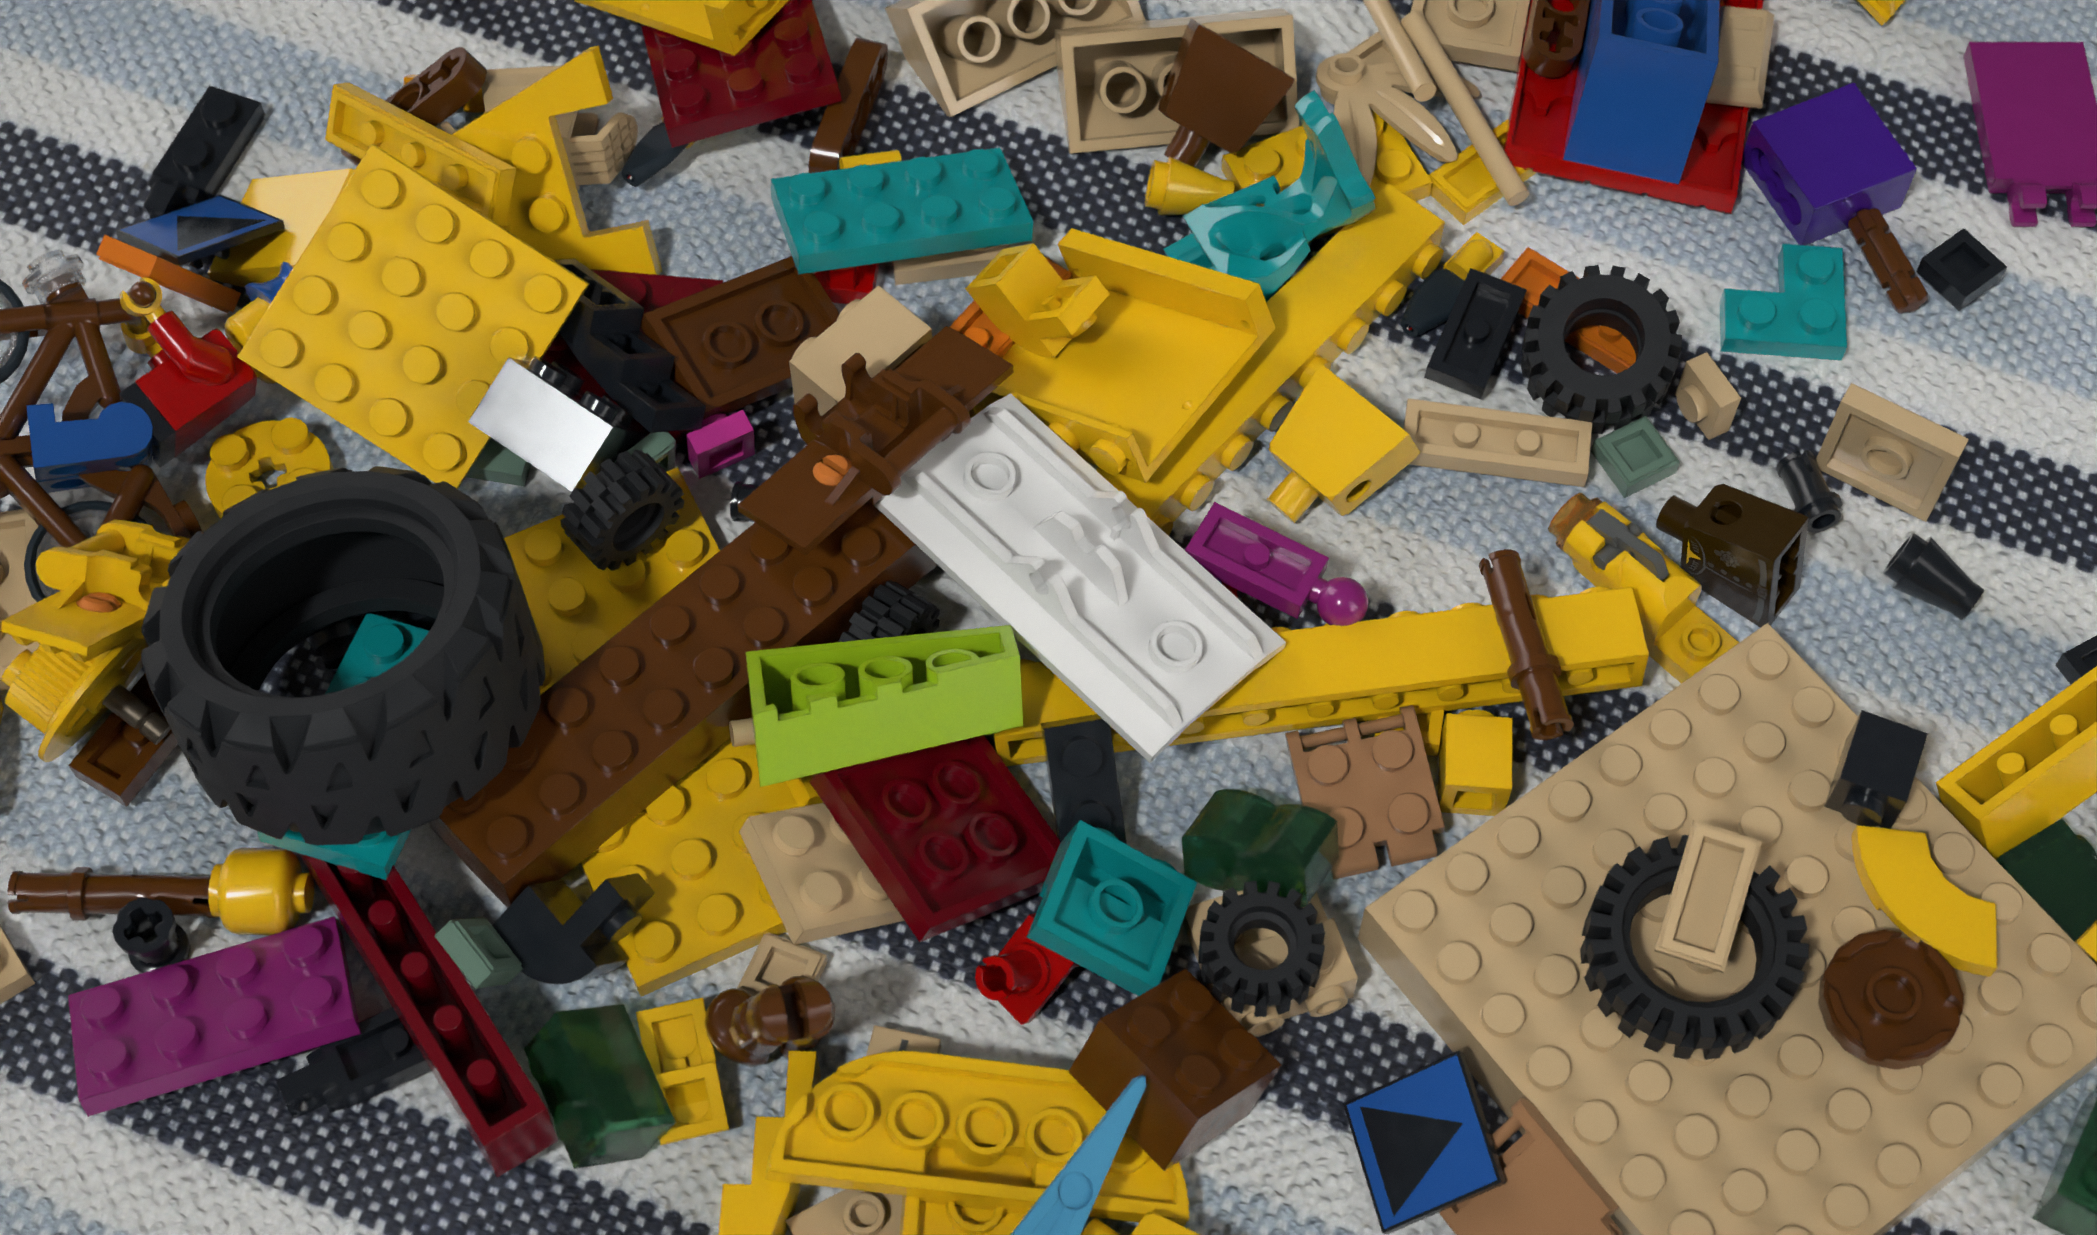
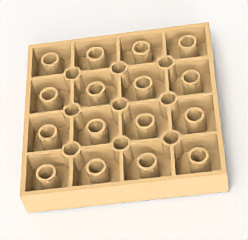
M1768 623L1365 907L1357 938L1454 1053L1458 1050L1464 1052L1470 1073L1508 1118L1513 1115L1511 1107L1521 1097L1529 1100L1619 1206L1609 1217L1619 1227L1623 1235H1884L2097 1066V965L1916 776L1914 777L1907 802L1891 829L1926 833L1931 858L1946 880L1971 897L1996 904L1997 969L1991 977L1954 968L1964 994L1960 1023L1944 1051L1924 1065L1899 1070L1869 1065L1845 1051L1827 1030L1818 1005L1820 978L1838 948L1859 934L1880 930L1902 933L1900 937H1909L1882 910H1876L1861 884L1854 862L1851 834L1857 824L1848 821L1840 812L1824 807L1845 741L1858 716ZM1693 820L1762 841L1754 871L1760 875L1770 865L1780 875L1774 887L1776 892L1779 894L1789 888L1792 890L1798 902L1791 914L1792 917L1804 915L1807 931L1801 943L1809 944V957L1801 970L1805 972L1802 983L1781 1019L1776 1021L1772 1030L1761 1040L1755 1036L1749 1047L1734 1054L1731 1047L1728 1046L1725 1047L1720 1058L1704 1060L1703 1049H1694L1689 1060L1673 1057L1675 1045L1663 1042L1657 1053L1643 1047L1649 1035L1641 1030L1636 1029L1630 1038L1617 1028L1622 1016L1617 1011H1614L1606 1017L1597 1006L1602 993L1600 989L1589 992L1584 978L1589 968V963L1581 964L1580 949L1585 939V936H1582L1584 922L1600 885H1603L1606 875L1616 863L1622 867L1627 854L1639 846L1647 854L1653 840L1668 837L1671 848H1677L1682 836L1689 835ZM1671 894L1663 895L1647 903L1633 917L1630 931L1633 954L1640 969L1646 976L1668 994L1687 1001L1712 1002L1726 999L1742 991L1752 981L1756 965L1754 942L1746 925L1740 919L1724 973L1654 951ZM1523 1127L1519 1129L1522 1135L1527 1132Z

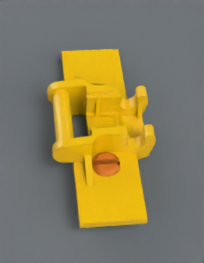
M112 520L101 525L95 536L69 548L57 546L50 548L37 557L36 572L45 585L60 591L2 620L1 632L10 634L21 645L27 646L33 642H38L49 653L57 654L63 650L69 651L75 660L84 663L132 637L144 639L142 626L154 588L168 585V581L171 578L167 571L168 565L190 538L174 537L159 533L153 529V525Z

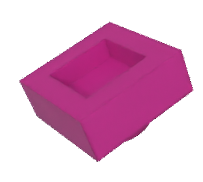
M744 410L729 416L726 414L712 415L703 420L701 429H694L686 434L688 459L699 479L755 455L754 429Z

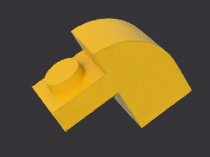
M1034 243L1002 249L965 288L1001 332L1008 335L1010 339L1024 349L1049 358H1055L1072 338L1085 332L1095 322L1097 314L1094 311L1110 295L1096 275L1062 280Z

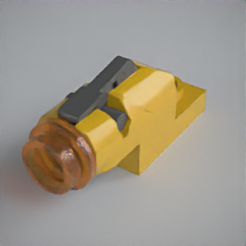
M1578 493L1570 498L1556 513L1548 527V531L1557 538L1556 546L1572 559L1573 566L1594 586H1604L1611 589L1633 587L1649 656L1681 684L1739 643L1696 606L1702 585L1665 555L1642 532L1639 526L1631 523L1630 520L1608 503L1602 502L1599 498L1590 500L1583 493Z

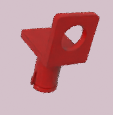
M1036 913L1029 914L998 955L984 958L982 961L986 965H978L975 973L976 985L981 994L988 999L998 1001L1020 1024L1030 1023L1074 967L1080 966L1027 938Z

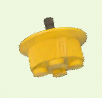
M132 637L85 663L75 660L69 651L66 650L57 654L46 652L41 644L34 653L26 649L11 662L1 677V681L10 687L5 697V704L44 733L38 751V757L45 763L51 762L61 756L82 738L108 709L134 729L139 728V732L155 745L166 736L171 729L167 720L157 712L152 713L150 706L126 689L143 667L141 652L149 647L145 638Z

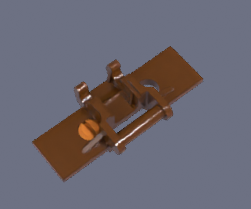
M945 326L895 370L890 368L888 371L882 369L873 378L869 376L866 370L865 358L860 353H855L841 366L846 386L845 397L821 416L818 411V401L809 393L793 405V415L800 437L807 446L737 505L738 511L806 556L867 501L875 505L882 498V494L888 496L901 486L900 477L938 443L946 440L951 433L959 434L969 426L971 422L969 411L1014 373L1013 364L948 326Z

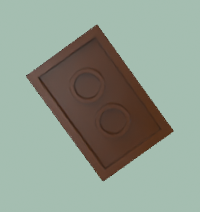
M790 256L644 313L640 327L647 337L675 356L671 376L678 386L706 405L704 420L715 414H728L792 387L789 361L792 359L796 349L806 339L818 337L837 321L840 313L814 273L798 274L793 257Z

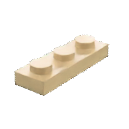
M1409 398L1407 400L1403 429L1409 433L1421 452L1409 465L1585 487L1589 471L1591 422Z

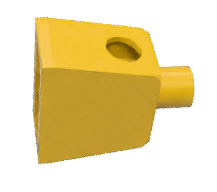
M1321 364L1270 442L1268 450L1289 474L1268 496L1267 500L1293 523L1302 516L1317 497L1339 515L1344 516L1353 511L1409 465L1421 452L1409 433Z

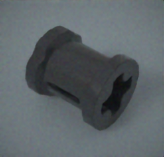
M141 897L130 901L119 910L117 920L112 929L114 939L118 946L128 954L130 963L139 974L188 960L191 948L188 935L176 923L174 913L163 901ZM156 934L158 936L153 941L147 942V939L152 935Z

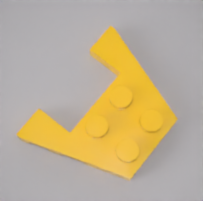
M599 45L586 49L575 58L541 77L527 88L451 134L516 168L507 224L501 227L550 259H576L587 268L594 270L660 275L663 271L648 220L596 231L588 229L555 115L605 105L614 99Z

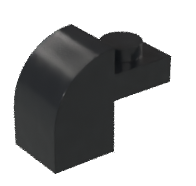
M639 873L605 879L584 903L577 898L563 880L528 885L492 926L522 963V973L543 983H570L609 973L629 960L628 956L616 942L626 937L638 926L642 920V915L638 911L655 892Z

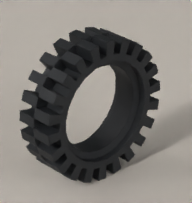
M1689 835L1682 836L1677 848H1671L1668 837L1653 840L1647 854L1644 853L1640 846L1629 852L1623 866L1621 867L1616 863L1607 873L1603 885L1599 886L1582 931V936H1585V939L1580 949L1581 964L1589 963V968L1584 978L1589 992L1600 989L1602 995L1597 1006L1607 1017L1614 1011H1617L1622 1016L1617 1028L1628 1038L1632 1036L1636 1029L1649 1035L1643 1047L1658 1053L1663 1042L1675 1045L1673 1057L1688 1060L1694 1049H1703L1704 1060L1720 1058L1725 1047L1728 1046L1736 1054L1747 1049L1755 1036L1761 1040L1772 1030L1776 1021L1781 1019L1799 989L1805 972L1801 970L1809 957V944L1801 943L1807 931L1804 915L1792 917L1791 913L1798 900L1790 888L1779 894L1776 892L1774 887L1780 875L1770 865L1760 875L1753 871L1740 915V920L1746 925L1754 942L1756 965L1752 981L1742 991L1726 999L1712 1002L1687 1001L1668 994L1656 986L1640 969L1632 951L1630 938L1633 917L1647 903L1672 893Z

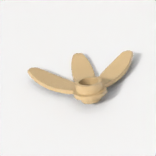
M1341 53L1324 59L1318 65L1316 82L1320 87V93L1327 102L1334 105V115L1340 124L1359 170L1368 185L1371 184L1377 153L1375 122L1370 109L1409 141L1437 160L1453 162L1457 159V150L1443 126L1423 105L1404 93L1412 92L1396 62L1369 65L1356 55ZM1424 64L1427 72L1429 73L1433 83L1436 86V93L1434 96L1445 98L1441 90L1439 89L1438 85L1436 84L1435 80L1433 79L1432 75L1430 74L1429 70L1427 69L1426 65ZM1460 77L1473 99L1480 96V91L1474 84Z

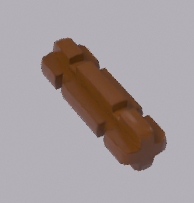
M1864 208L1856 212V216L1848 221V229L1857 245L1864 243L1860 250L1883 289L1889 287L1890 290L1886 291V296L1894 310L1899 314L1905 312L1912 313L1918 310L1919 306L1927 301L1928 293L1918 276L1911 277L1914 275L1915 270L1892 232L1886 234V231L1889 230V225L1882 213L1876 208L1869 210Z

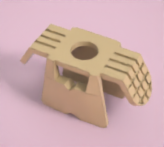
M560 66L487 69V76L481 87L485 112L511 98ZM579 110L555 115L577 191H579L580 185L610 184L623 169L637 142L638 127L633 116L623 112L617 113L595 135L599 124L596 114L578 113ZM448 122L437 125V128L449 134L455 132V129Z

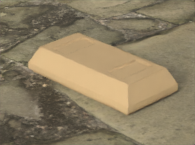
M1729 6L1719 8L1718 65L1705 103L1762 109L1774 23V14L1770 11Z
M1693 820L1655 946V952L1724 973L1762 841Z

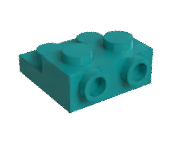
M1079 820L1058 847L1039 893L1042 901L1027 938L1140 996L1160 984L1197 882L1177 872L1169 863L1151 858L1119 841L1111 832L1093 827Z

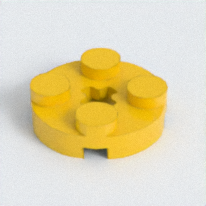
M290 417L282 420L253 423L232 434L218 437L210 448L211 461L206 469L205 484L209 499L221 519L226 509L266 489L263 482L257 481V479L267 471L286 472L277 477V486L268 488L271 490L296 481L298 476L331 470L334 467L327 449L320 438L311 433L303 421Z

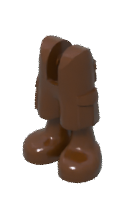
M793 976L785 980L780 986L775 984L763 989L756 996H752L743 989L736 988L721 992L709 1004L705 1015V1028L711 1043L725 1058L748 1067H755L766 1064L770 1053L779 1048L786 1059H788L789 1051H811L833 1027L835 1004L830 992L821 983L805 976Z

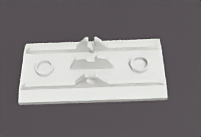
M1011 393L988 405L972 417L970 425L961 433H951L946 440L938 443L900 477V487L889 496L882 494V498L874 505L1001 625H1011L1014 637L1149 763L1166 749L1185 728L1253 670L1258 669L1282 651L1286 645L1285 640L1149 519L1142 508H1137L1129 501L1123 491H1118Z

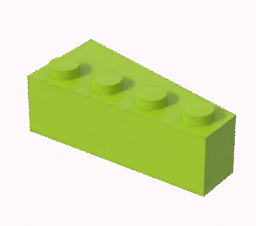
M1011 625L746 652L760 787L1023 726L1020 654Z

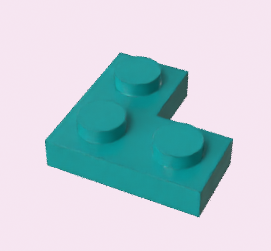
M1783 244L1778 255L1779 292L1724 288L1720 299L1721 352L1842 361L1847 349L1843 248Z

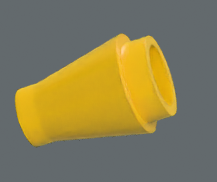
M1171 157L1168 158L1167 162L1154 160L1147 182L1145 207L1158 209V215H1186L1202 204H1207L1234 193V181L1221 179Z

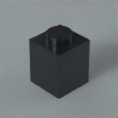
M1862 710L1845 741L1824 807L1840 812L1848 821L1860 826H1879L1891 829L1907 802L1928 733Z

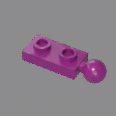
M1216 502L1213 503L1185 549L1190 556L1217 580L1296 619L1300 616L1308 600L1317 605L1320 617L1328 625H1352L1361 621L1368 610V596L1364 587L1359 582L1349 577H1336L1329 581L1322 578L1326 571L1329 557Z

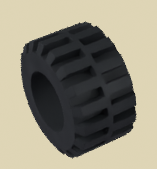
M1599 265L1586 266L1583 278L1577 279L1574 272L1570 271L1560 276L1557 289L1549 285L1541 293L1538 306L1533 305L1521 350L1523 352L1521 361L1522 376L1529 378L1527 390L1532 399L1535 400L1539 397L1543 399L1542 411L1549 417H1554L1559 412L1565 416V419L1591 422L1592 433L1602 434L1605 424H1613L1614 430L1630 424L1631 419L1634 417L1637 420L1644 416L1648 417L1654 404L1660 405L1667 394L1682 349V335L1676 333L1680 324L1676 310L1666 311L1669 300L1668 296L1661 288L1651 294L1647 290L1650 282L1649 278L1638 273L1634 281L1623 277L1626 268L1612 265L1610 275H1600ZM1590 325L1611 327L1622 333L1629 340L1636 354V362L1628 369L1617 374H1592L1581 369L1571 360L1566 352L1564 341L1571 333L1582 327Z

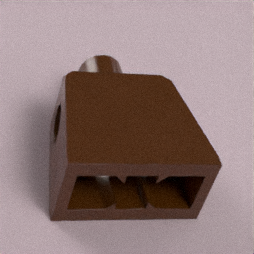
M1191 19L1184 32L1158 106V110L1164 116L1180 124L1164 155L1195 168L1210 142L1235 155L1288 92L1295 79L1281 69Z

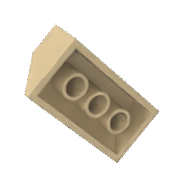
M900 0L885 7L906 61L945 114L950 117L1057 66L1054 29L1146 21L1138 0Z
M1279 8L1054 29L1059 91L1069 153L1170 144L1180 124L1164 116L1158 110V106L1184 32L1191 19L1281 69L1295 79L1288 92L1252 136L1280 134L1299 127V116L1294 106L1298 102L1293 15Z

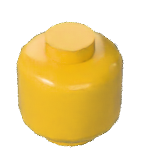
M237 848L227 855L223 864H216L212 869L208 889L209 909L213 917H220L223 926L233 934L269 936L295 927L300 913H310L313 906V876L311 873H302L298 857L290 850Z

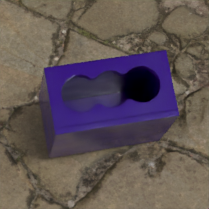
M1854 82L1753 121L1742 156V165L1798 245H1808L1848 229V221L1856 216V212L1864 208L1868 210L1876 208L1880 210L1882 215L1901 208L1917 171L1916 166L1910 160L1907 153L1899 145Z

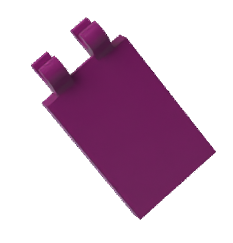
M1969 42L1963 59L1989 193H2007L2009 218L2012 227H2036L2038 224L2036 208L2046 207V193H2065L2068 221L2071 227H2095L2097 223L2094 208H2097V103L2084 43Z

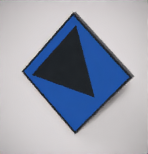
M217 195L117 229L116 234L118 239L178 266L188 264L194 268L201 269L203 267L201 258L213 254L226 260L230 256V248L283 230L285 226L284 221L223 195Z
M1458 1050L1343 1103L1382 1234L1388 1235L1506 1184L1464 1052Z

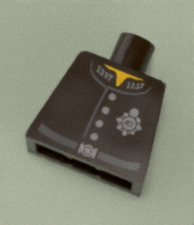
M1726 484L1714 486L1698 507L1673 495L1661 509L1656 521V528L1682 541L1681 568L1702 585L1704 592L1761 628L1766 623L1771 626L1800 588L1809 517Z

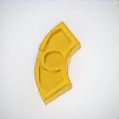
M1857 825L1851 834L1854 862L1861 884L1876 910H1882L1914 942L1919 943L1922 940L1927 945L1938 950L1953 968L1991 977L1997 969L1996 904L1971 897L1946 880L1931 858L1926 833Z

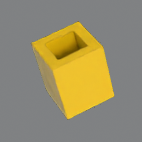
M1466 710L1459 714L1447 713L1439 746L1438 802L1440 810L1443 813L1495 816L1506 808L1512 791V718L1495 717L1492 713L1484 710Z

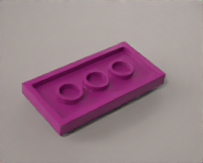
M335 916L68 995L78 1100L87 1116L361 1034L343 935Z

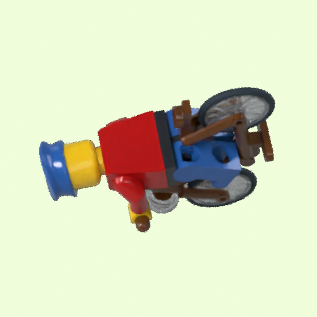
M62 250L45 253L34 259L27 266L30 274L23 280L22 285L28 294L36 295L40 302L39 305L23 306L22 301L13 289L0 279V384L7 380L20 366L27 352L29 338L45 336L0 414V499L10 494L38 525L27 545L24 560L25 580L31 596L36 602L60 591L45 585L36 572L37 557L42 552L55 546L69 548L97 534V530L101 525L112 520L148 524L139 516L143 506L156 512L165 521L174 537L182 536L191 539L198 531H202L194 513L185 500L174 505L171 503L150 465L153 459L159 468L249 402L255 396L257 378L267 384L277 383L237 356L293 269L290 263L282 262L278 277L270 281L245 285L251 302L225 321L224 330L226 337L219 329H214L201 338L193 336L174 311L165 312L161 307L162 290L159 284L150 278L141 277L139 279L140 282L135 283L127 292L122 290L120 298L96 301L95 298L89 299L83 289L86 283V279L81 272L84 263L77 254L65 256ZM121 323V330L127 347L135 353L148 354L151 358L148 361V365L152 370L137 379L122 392L100 332V326ZM75 337L88 376L76 385L62 412V422H56L53 403L36 404ZM98 405L104 408L100 412L98 419H89L91 413ZM28 420L30 435L19 436ZM34 467L35 479L25 468ZM93 487L113 498L114 501L113 503L99 500L81 501L61 508L48 493Z

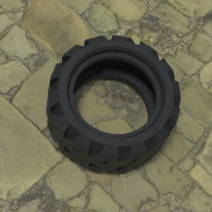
M374 466L368 471L354 472L346 468H336L298 476L296 481L271 490L268 488L263 489L226 509L223 512V518L205 532L198 531L170 561L167 571L171 578L168 581V585L154 588L142 626V634L149 647L141 652V660L150 689L196 779L213 803L219 808L229 805L238 823L281 840L287 831L291 830L301 833L305 843L309 845L358 844L364 835L386 831L387 835L391 837L434 821L443 813L445 806L460 797L465 801L471 799L503 770L507 762L508 748L520 747L523 744L540 708L541 697L539 687L543 685L546 677L543 646L510 551L496 522L494 523L491 519H488L483 507L471 497L447 482L442 481L432 484L426 476L416 471ZM384 611H407L436 619L429 633L411 654L392 668L361 684L325 695L304 698L281 697L259 691L266 676L282 656L306 638L331 625L350 618L366 615V613Z

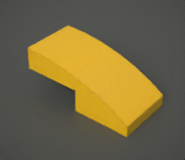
M703 997L636 1012L661 1146L729 1131L714 1047L707 1036L705 1028L706 1008Z

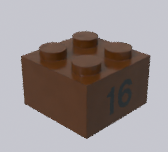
M1184 969L1102 1017L1068 1072L1106 1112L1133 1078L1140 1075L1145 1076V1090L1126 1132L1165 1171L1245 1118L1282 1064L1187 969Z

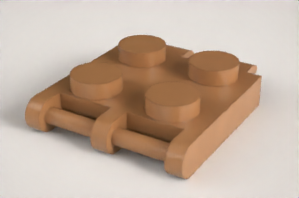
M1413 705L1400 707V714L1358 724L1356 718L1342 720L1343 727L1300 736L1298 730L1285 733L1314 859L1318 861L1328 858L1333 880L1379 870L1375 848L1385 845L1391 867L1437 857V848L1433 835L1443 833L1445 825ZM1400 727H1403V729H1404V730H1401V731L1391 730V729H1396V728H1400ZM1382 732L1378 736L1361 739V736ZM1342 740H1346L1347 742L1339 745L1328 744ZM1319 746L1312 751H1303V749Z
M1523 1097L1511 1107L1513 1115L1491 1135L1495 1150H1497L1521 1127L1527 1131L1500 1157L1498 1156L1506 1184L1439 1212L1456 1235H1623L1619 1227L1609 1217L1619 1206L1537 1108Z

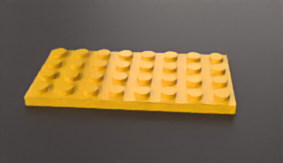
M678 467L666 473L680 486L684 493L681 496L684 500V506L676 511L680 517L676 524L665 527L669 534L662 541L656 538L651 543L654 548L646 555L640 551L637 553L636 562L628 566L622 561L617 570H610L608 567L605 570L598 569L563 532L565 530L561 527L560 520L565 518L563 514L504 537L543 646L546 677L543 685L539 687L540 695L720 551ZM729 738L580 862L593 892L605 879L639 873L655 892L638 911L642 915V920L638 926L626 937L616 942L629 958L625 964L640 997L759 945L764 934L772 933L779 936L787 932L739 831L750 816L797 808L798 805L786 781L760 787L755 744L733 747L731 738Z

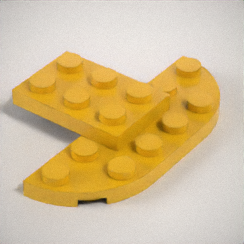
M892 1051L867 1055L838 1067L835 1073L819 1082L805 1095L803 1094L793 1105L774 1141L767 1164L765 1180L903 1195L899 1235H1011L1106 1114V1111L1068 1072L1069 1070L916 1051ZM1125 1132L1088 1217L1140 1222L1144 1215L1151 1212L1184 1227L1189 1220V1200L1180 1163L1177 1162L1163 1171L1131 1136Z

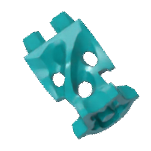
M1315 90L1303 96L1294 105L1308 137L1305 143L1303 171L1298 180L1279 193L1280 186L1273 175L1237 192L1200 205L1183 216L1191 234L1164 248L1168 257L1259 283L1267 302L1276 290L1294 274L1311 251L1309 241L1336 227L1352 224L1376 210L1373 201L1376 198L1359 170L1337 118L1333 112H1328Z

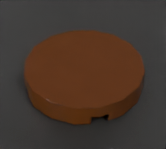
M1880 930L1859 934L1838 948L1820 978L1818 1005L1826 1028L1845 1051L1865 1063L1895 1070L1924 1065L1944 1051L1957 1031L1960 1015L1963 1012L1964 994L1954 968L1938 950L1927 945L1922 940L1916 943L1909 938L1900 937L1902 935L1900 932Z

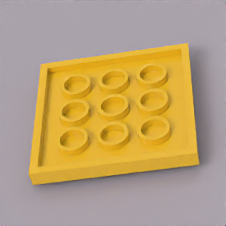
M371 144L237 357L412 469L426 476L434 483L444 481L458 489L491 439L490 436L468 421L509 357L526 362H531L534 356L542 359L589 286V283L386 151Z

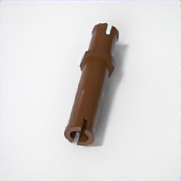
M1511 549L1492 552L1488 556L1493 568H1491L1489 560L1483 558L1480 560L1479 569L1484 576L1496 614V620L1511 662L1507 670L1511 687L1520 691L1530 722L1532 737L1536 740L1558 738L1563 735L1559 723H1561L1563 730L1568 732L1574 726L1558 682V678L1562 673L1558 657L1549 654L1536 608L1521 567L1519 553Z
M76 867L71 873H24L23 871H13L8 883L7 895H17V899H10L8 901V908L11 914L68 913L72 920L86 921L92 914H118L119 910L130 901L146 897L151 900L163 901L172 910L174 916H207L208 918H216L211 915L208 901L211 875L94 874L91 867Z

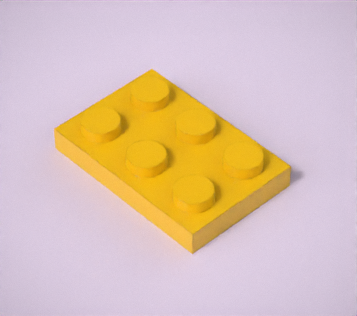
M1370 109L1377 135L1376 162L1371 184L1369 185L1374 196L1389 183L1414 201L1429 197L1433 182L1403 135ZM1303 125L1243 147L1235 155L1232 153L1222 155L1221 170L1227 180L1234 181V192L1273 175L1279 183V193L1297 181L1303 171L1305 143L1308 138ZM1339 226L1328 232L1322 233L1321 235L1309 241L1308 243L1328 236L1330 234L1336 233L1340 231L1344 226Z

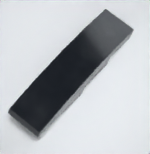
M554 260L589 283V286L559 331V334L581 365L613 401L650 433L701 429L706 405L670 380L675 356L639 331L644 308L578 260Z

